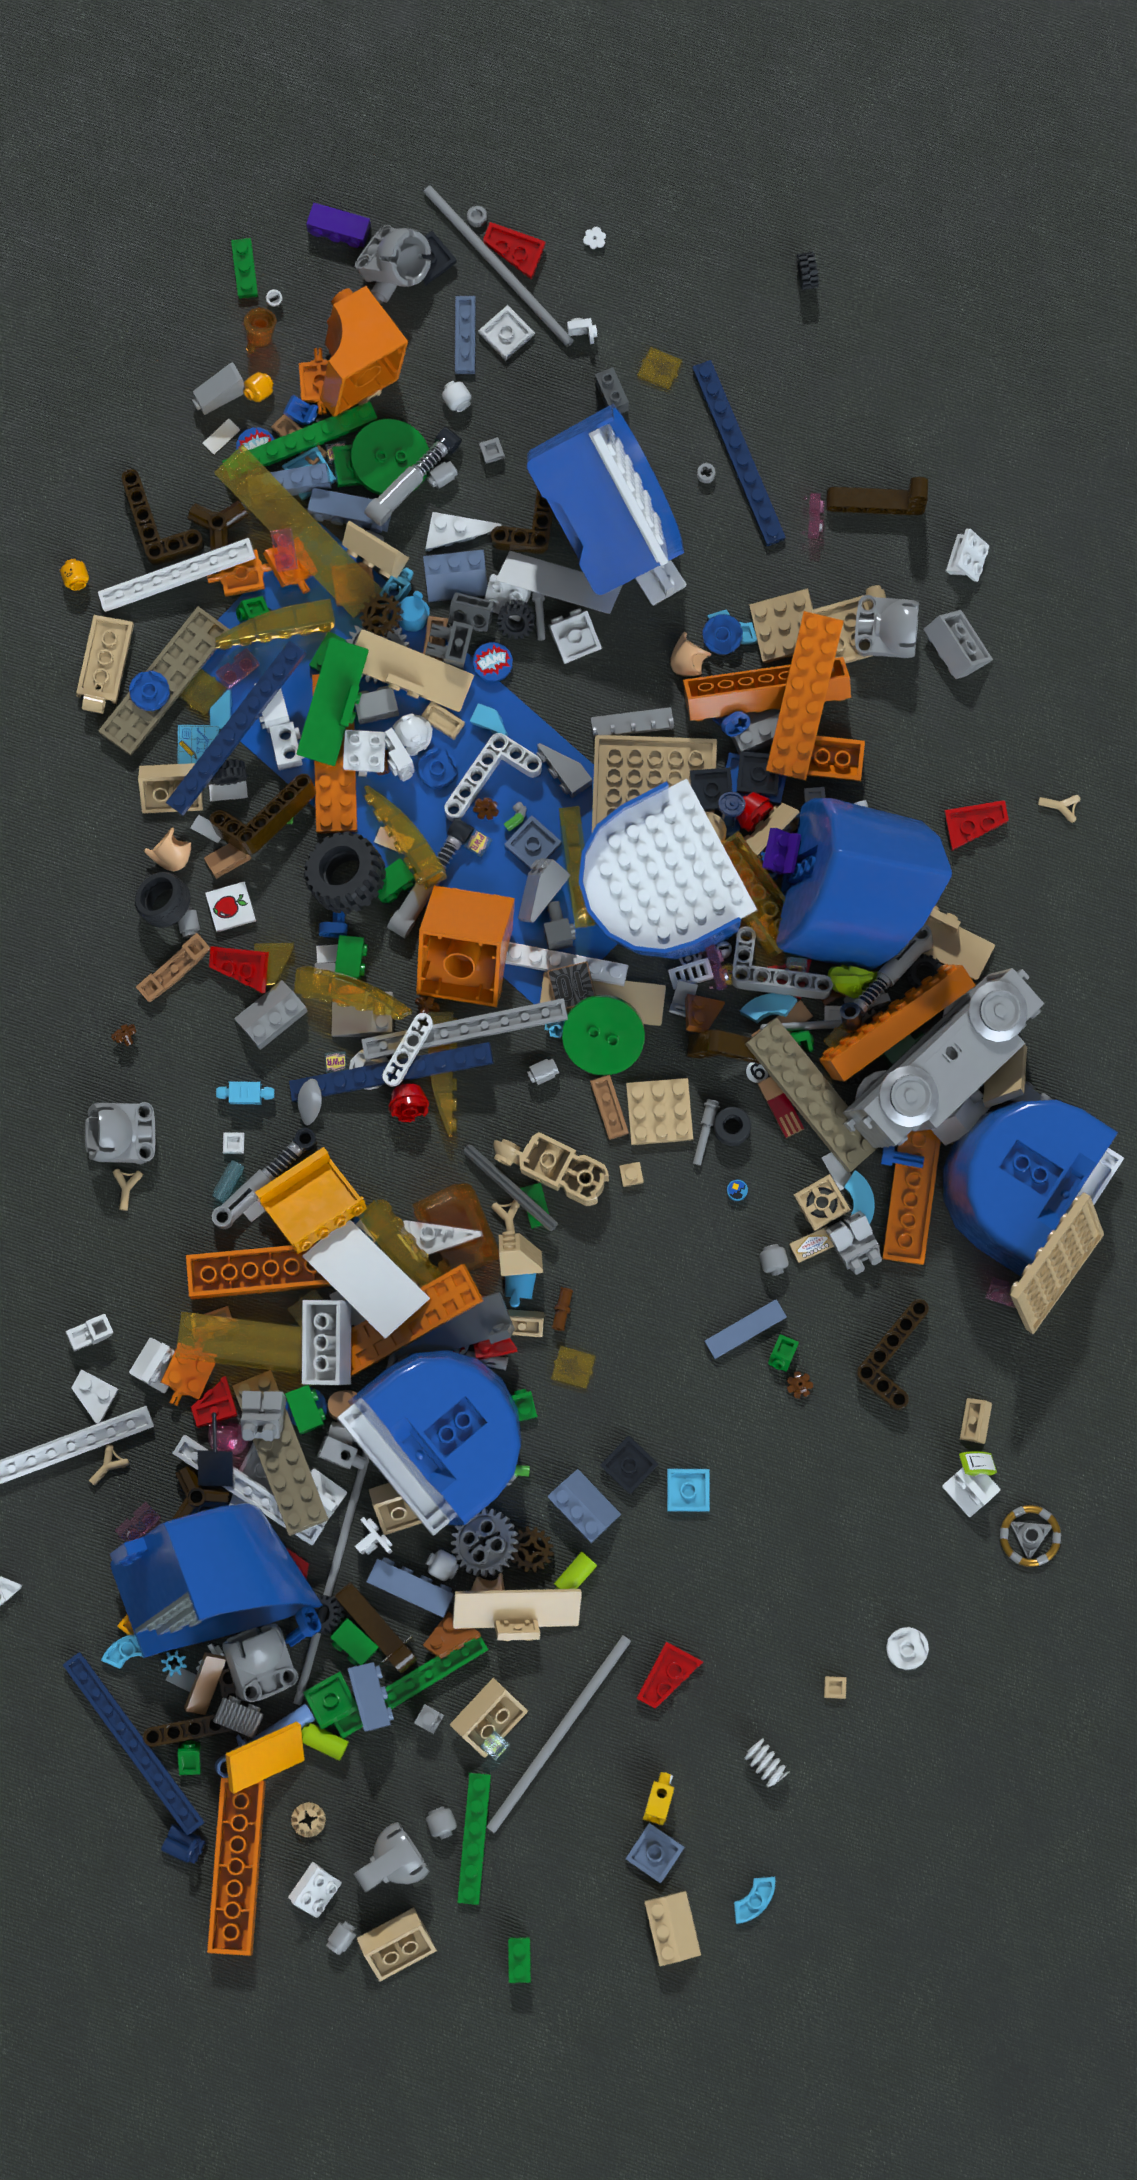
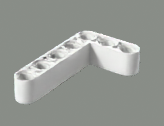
M501 733L494 734L446 802L445 815L447 819L453 822L455 818L461 819L501 760L529 777H537L542 772L541 759ZM497 741H502L504 743V746L502 748H496L494 746V743ZM513 752H519L521 754V757L518 759H513L511 757V754ZM486 757L493 759V762L489 765L484 764L482 761ZM529 763H536L538 768L531 770L527 766ZM474 774H480L482 776V778L479 781H474L471 779L472 775ZM463 790L471 792L470 796L466 798L461 797L460 793ZM451 807H458L460 809L456 814L449 812Z

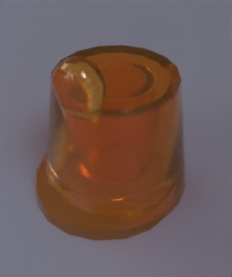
M255 308L250 310L244 317L243 325L246 329V339L248 341L246 351L252 354L256 350L255 347H265L272 341L276 317L268 309Z

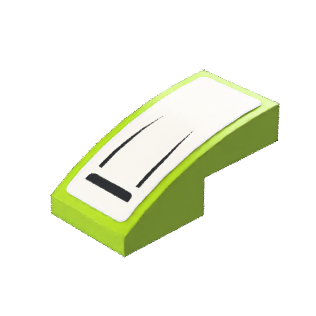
M963 1452L959 1454L965 1474L976 1476L982 1473L991 1476L997 1473L991 1453Z

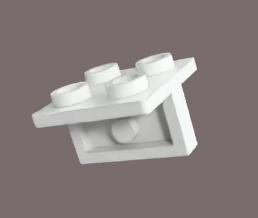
M966 529L964 534H957L946 571L954 575H967L973 581H978L988 554L989 545L971 529Z
M672 560L635 578L652 605H656L686 587V582Z
M491 575L485 600L494 601L493 612L499 614L502 605L505 606L506 602L511 604V600H515V603L521 600L522 605L528 602L532 591L496 581L497 575ZM512 615L509 617L510 619H513L515 621H520L521 617L517 615Z
M345 730L343 769L358 771V776L366 777L367 772L382 773L384 771L385 732Z
M149 1338L129 1373L160 1392L166 1393L169 1386L160 1382L174 1354V1350L164 1343Z
M963 1467L942 1485V1488L968 1517L974 1515L1000 1491V1488L988 1475L981 1473L971 1476L965 1474Z
M313 1469L311 1471L312 1477L327 1516L330 1519L347 1495V1491L316 1469ZM327 1521L320 1524L324 1526L327 1523Z
M364 1517L360 1519L371 1533L355 1546L362 1555L365 1553L369 1555L378 1547L376 1543L379 1542L389 1554L393 1552L390 1549L392 1543L384 1534L381 1537L376 1532L379 1528L371 1518L368 1520Z
M312 1862L288 1898L295 1906L318 1918L337 1892L341 1881Z

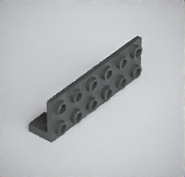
M497 1292L482 1297L483 1302L396 1351L395 1356L397 1360L394 1364L414 1353L452 1351L487 1339L492 1344L510 1338L515 1328L501 1293Z

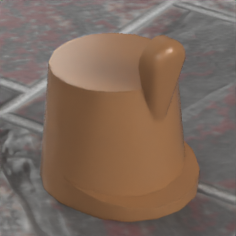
M343 1390L335 1392L330 1396L327 1410L333 1420L339 1421L337 1417L351 1406L348 1401L357 1394L356 1392Z

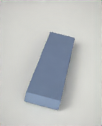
M455 296V374H475V296Z
M776 1299L704 1342L714 1359H717L784 1320L787 1316Z

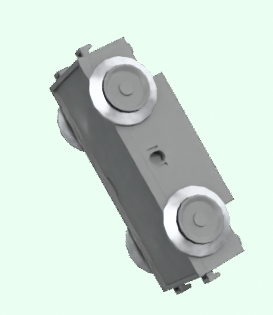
M1013 968L988 974L974 988L944 1008L943 1018L887 1071L873 1072L863 1079L857 1088L855 1101L843 1112L848 1119L844 1123L845 1127L850 1132L857 1129L873 1148L894 1147L897 1144L900 1146L908 1139L907 1134L911 1131L929 1130L939 1127L968 1098L974 1104L980 1101L984 1094L978 1088L1025 1044L1017 1034L1027 1025L1026 1021L1030 1017L1033 1019L1041 1012L1040 1007L1044 1005L1043 1001L1024 981L1029 979L1025 971L1021 969L1016 972Z

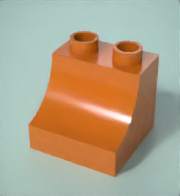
M367 286L354 293L350 288L344 289L331 301L333 308L331 316L327 320L329 326L325 345L332 358L328 361L320 400L333 417L397 381L405 356L408 340Z
M434 885L419 930L416 994L497 1007L502 991L506 956L513 930L515 898Z

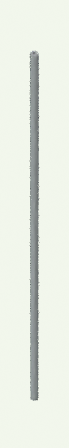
M412 1277L411 1280L418 1286L420 1279ZM395 1353L390 1355L386 1369L396 1362ZM364 1451L362 1456L367 1458L363 1469H358L323 1595L332 1596L370 1460ZM326 1606L322 1607L318 1612L319 1620L322 1623L325 1622L328 1611ZM316 1633L311 1637L294 1704H302L303 1692L306 1690L321 1633Z

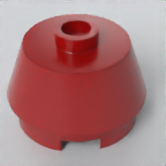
M752 792L747 797L743 796L745 809L742 814L737 816L740 827L742 829L745 828L748 832L754 831L756 825L774 808L769 802V798Z
M403 1084L393 1089L388 1109L391 1112V1116L398 1117L400 1122H413L415 1117L420 1115L425 1117L428 1114L429 1100L419 1085Z

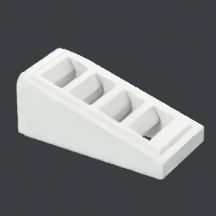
M708 958L668 970L673 990L676 989L678 982L676 972L680 973L681 980L686 981L683 970L688 971L690 978L688 982L697 984L713 979ZM701 965H703L706 973L704 976H702L700 970ZM695 967L698 978H694L691 968Z

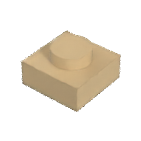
M640 1162L619 1166L623 1187L644 1183Z

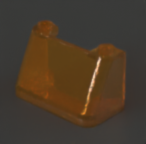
M453 1184L413 1204L415 1217L423 1223L482 1231L483 1237L440 1251L443 1259L439 1262V1267L437 1268L440 1276L461 1264H465L470 1272L500 1259L498 1246L477 1195L470 1184Z

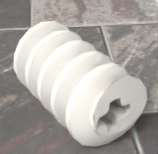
M762 1738L747 1750L748 1753L745 1759L753 1758L750 1764L751 1767L758 1765L756 1773L764 1772L761 1779L769 1778L767 1787L775 1785L789 1772L783 1773L785 1765L777 1766L780 1762L779 1758L772 1760L775 1753L774 1751L767 1753L770 1746H761L764 1741Z

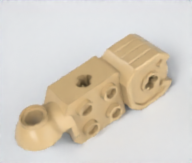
M540 1132L532 1136L523 1153L519 1151V1146L508 1140L503 1139L502 1142L494 1140L493 1147L496 1154L494 1159L507 1166H511L512 1163L519 1165L522 1174L557 1191L562 1187L568 1198L585 1206L598 1203L597 1197L604 1189V1182L609 1181L608 1170L603 1163L586 1155L577 1156L575 1149ZM589 1178L588 1184L582 1183L581 1179Z

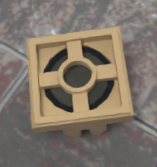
M830 1174L794 1194L801 1212L804 1213L806 1221L810 1223L814 1231L851 1210Z

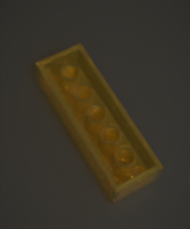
M737 831L721 843L757 908V911L744 917L743 920L748 927L755 931L757 940L769 957L772 958L784 951L778 948L776 941L786 897L767 870L762 868V863L741 833Z
M181 1312L175 1357L300 1374L302 1368V1328Z

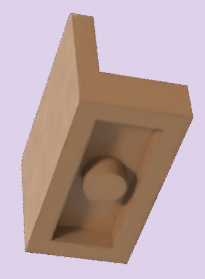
M227 844L204 859L217 879L251 860V857L231 844Z

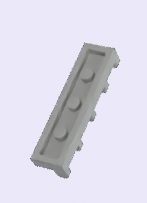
M671 707L591 717L593 739H595V735L621 736L674 729Z

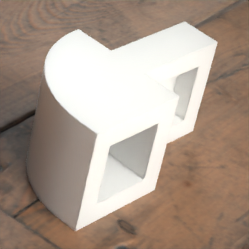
M105 1314L66 1331L73 1351L91 1344L94 1345L113 1334Z

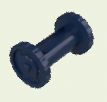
M728 792L719 798L718 808L722 812L719 816L726 825V838H731L738 835L741 830L737 816L743 813L745 800L736 792Z

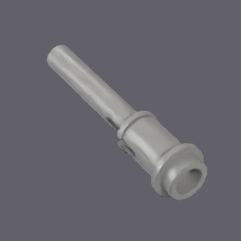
M532 591V601H535L537 640L541 641L545 640L543 612L545 597L543 594Z
M707 1099V1102L704 1103L705 1110L701 1121L703 1126L693 1164L700 1166L710 1128L714 1126L717 1109H720V1106H718L719 1102Z

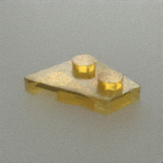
M294 943L254 944V951L269 952L266 985H276L294 949Z

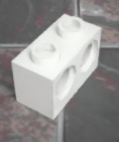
M293 722L270 726V734L279 770L303 765L302 759L305 757L296 754L298 749L297 740L301 738L299 728H294ZM285 732L291 734V737L287 740L280 738ZM292 751L295 753L292 759L285 758L287 752Z

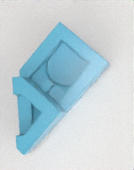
M228 689L210 708V725H219V729H222L231 717V689Z
M478 704L470 722L473 725L488 729L494 734L501 733L508 736L502 717L495 709Z

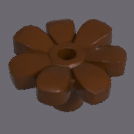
M485 797L483 800L478 798L475 801L473 811L478 813L477 817L479 819H483L486 816L488 820H491L493 817H497L499 810L496 809L498 806L497 802L491 798Z
M420 996L415 1000L420 1013L432 1015V1013L438 1014L440 1011L439 1005L433 1003L434 999L431 997L426 999Z
M124 1024L121 1026V1029L116 1030L111 1035L113 1041L116 1040L117 1043L124 1041L126 1046L133 1044L131 1035L137 1032L134 1024L129 1026Z
M795 1372L794 1378L789 1377L787 1379V1383L790 1384L787 1387V1391L789 1393L794 1392V1398L797 1399L801 1397V1394L807 1397L810 1394L808 1389L813 1388V1382H808L810 1379L808 1374L801 1376L800 1372Z

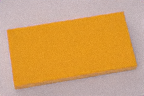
M296 1721L227 1753L226 1762L230 1791L236 1793L303 1762L304 1751L301 1724Z

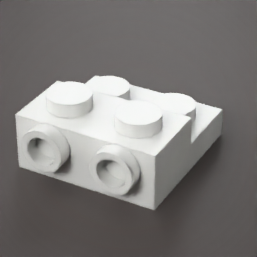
M581 608L571 611V616L563 619L562 616L552 619V624L548 625L564 664L602 649L588 611H582Z
M393 728L385 731L386 739H384L385 746L389 752V768L394 776L398 775L400 780L406 781L415 772L413 761Z

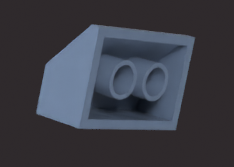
M483 550L423 556L429 602L452 600L455 592L473 597L486 595L488 586Z
M578 1469L547 1496L555 1507L591 1544L621 1516L620 1512Z
M372 1662L348 1668L364 1731L368 1732L391 1725L390 1720H393L394 1717L391 1707L387 1708L385 1703L388 1695L385 1686L381 1687L379 1681L380 1678H383L380 1666H375V1663Z

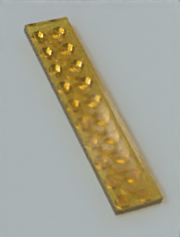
M244 445L240 446L214 472L353 618L360 613V609H365L366 606L363 602L369 603V596L376 598V593L382 591L379 585Z

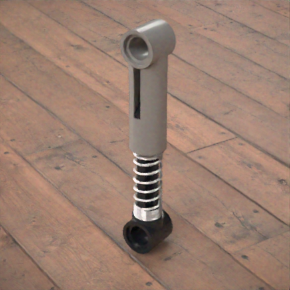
M444 427L436 436L435 444L430 447V450L415 465L408 467L378 498H374L366 507L364 514L379 526H382L389 519L392 512L423 481L424 475L430 471V468H433V464L436 465V461H440V457H444L446 454L451 455L458 449L462 438L448 427Z
M455 818L448 829L446 843H443L444 847L440 848L441 852H438V856L434 857L435 861L431 862L432 866H429L427 870L424 869L399 910L392 916L387 928L403 938L409 935L416 919L430 899L434 885L438 886L441 882L440 878L441 873H444L443 869L447 868V863L450 864L449 860L453 859L452 855H455L454 852L461 845H465L474 832V827L459 818Z
M924 924L899 954L884 964L877 972L873 983H870L866 991L859 995V999L842 1005L840 1016L845 1029L854 1031L860 1028L863 1022L862 1018L870 1008L869 1005H873V1001H877V997H880V993H884V989L892 987L923 952H927L933 947L932 932L929 926Z
M309 1128L298 1130L291 1144L286 1147L285 1151L282 1150L281 1155L278 1154V1158H274V1162H270V1165L266 1166L263 1170L259 1169L220 1207L214 1209L212 1221L216 1227L223 1230L230 1228L234 1221L257 1200L255 1194L257 1190L274 1180L276 1176H279V1173L283 1172L284 1168H288L287 1165L292 1164L291 1161L296 1160L297 1156L300 1157L302 1153L314 1149L317 1143L314 1132ZM302 1136H311V1141L308 1144H302L300 1142ZM221 1213L228 1214V1220L224 1223L218 1222V1216Z

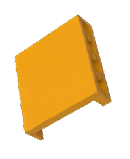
M324 1147L255 1192L261 1206L298 1254L308 1250L314 1243L326 1238L329 1233L343 1227L347 1221L361 1215L367 1209L364 1198L360 1197L330 1159L329 1153Z

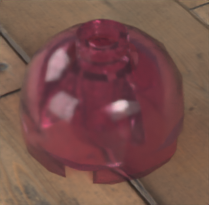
M216 1422L217 1451H233V1455L243 1452L249 1440L242 1438L241 1425L228 1423V1426H221L222 1422ZM211 1423L208 1429V1442L210 1447L213 1449Z

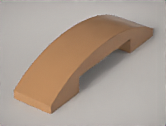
M198 933L183 944V948L154 974L148 975L136 986L149 1003L180 980L211 949Z

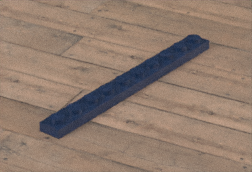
M708 360L692 366L693 373L766 546L785 540V534L712 361Z
M288 641L166 801V804L184 816L306 656L305 651L291 641Z
M487 1042L416 1056L402 1081L494 1064L491 1044ZM409 1058L399 1059L397 1061L399 1064H405L407 1063ZM389 1062L291 1080L289 1085L292 1101H298L300 1089L309 1079H315L318 1082L322 1097L386 1085L383 1080V1072ZM393 1064V1067L396 1068L395 1071H394V1073H393V1074H390V1073H389V1074L387 1075V1076L390 1078V1079H389L390 1082H391L392 1079H395V1080H396V1079L398 1078V1077L395 1075L398 1069H399L401 1072H402V1070H403V1069L397 1067L395 1064Z
M81 1652L63 1664L64 1668L186 1835L189 1836L205 1823L150 1746L145 1744L139 1731Z

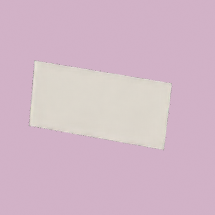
M512 551L509 552L496 578V581L608 614L611 613L622 587L621 585L603 595H598L593 591L583 572Z
M351 1220L347 1221L343 1227L329 1233L326 1238L321 1239L303 1255L385 1339L430 1299Z

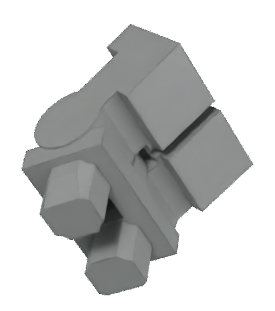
M861 1211L845 1218L846 1225L839 1221L825 1229L847 1270L851 1269L855 1275L865 1270L863 1261L869 1259L872 1265L882 1261L878 1242L872 1233L866 1215Z
M242 1391L241 1431L244 1440L263 1438L265 1441H273V1439H280V1432L283 1429L284 1406L286 1405V1396L283 1392L264 1391L263 1395L261 1391Z

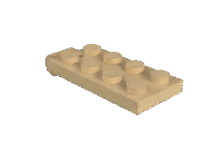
M97 615L93 616L76 692L77 697L81 698V695L84 696L82 710L103 714L106 700H111L113 704H117L134 627L133 622Z

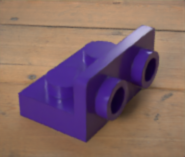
M770 828L762 868L777 874H794L801 835L798 833H788L778 828Z

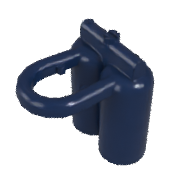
M173 1823L161 1851L186 1863L192 1862L195 1864L198 1856L203 1852L201 1850L206 1841L202 1840L200 1835L194 1832L187 1836L181 1826Z

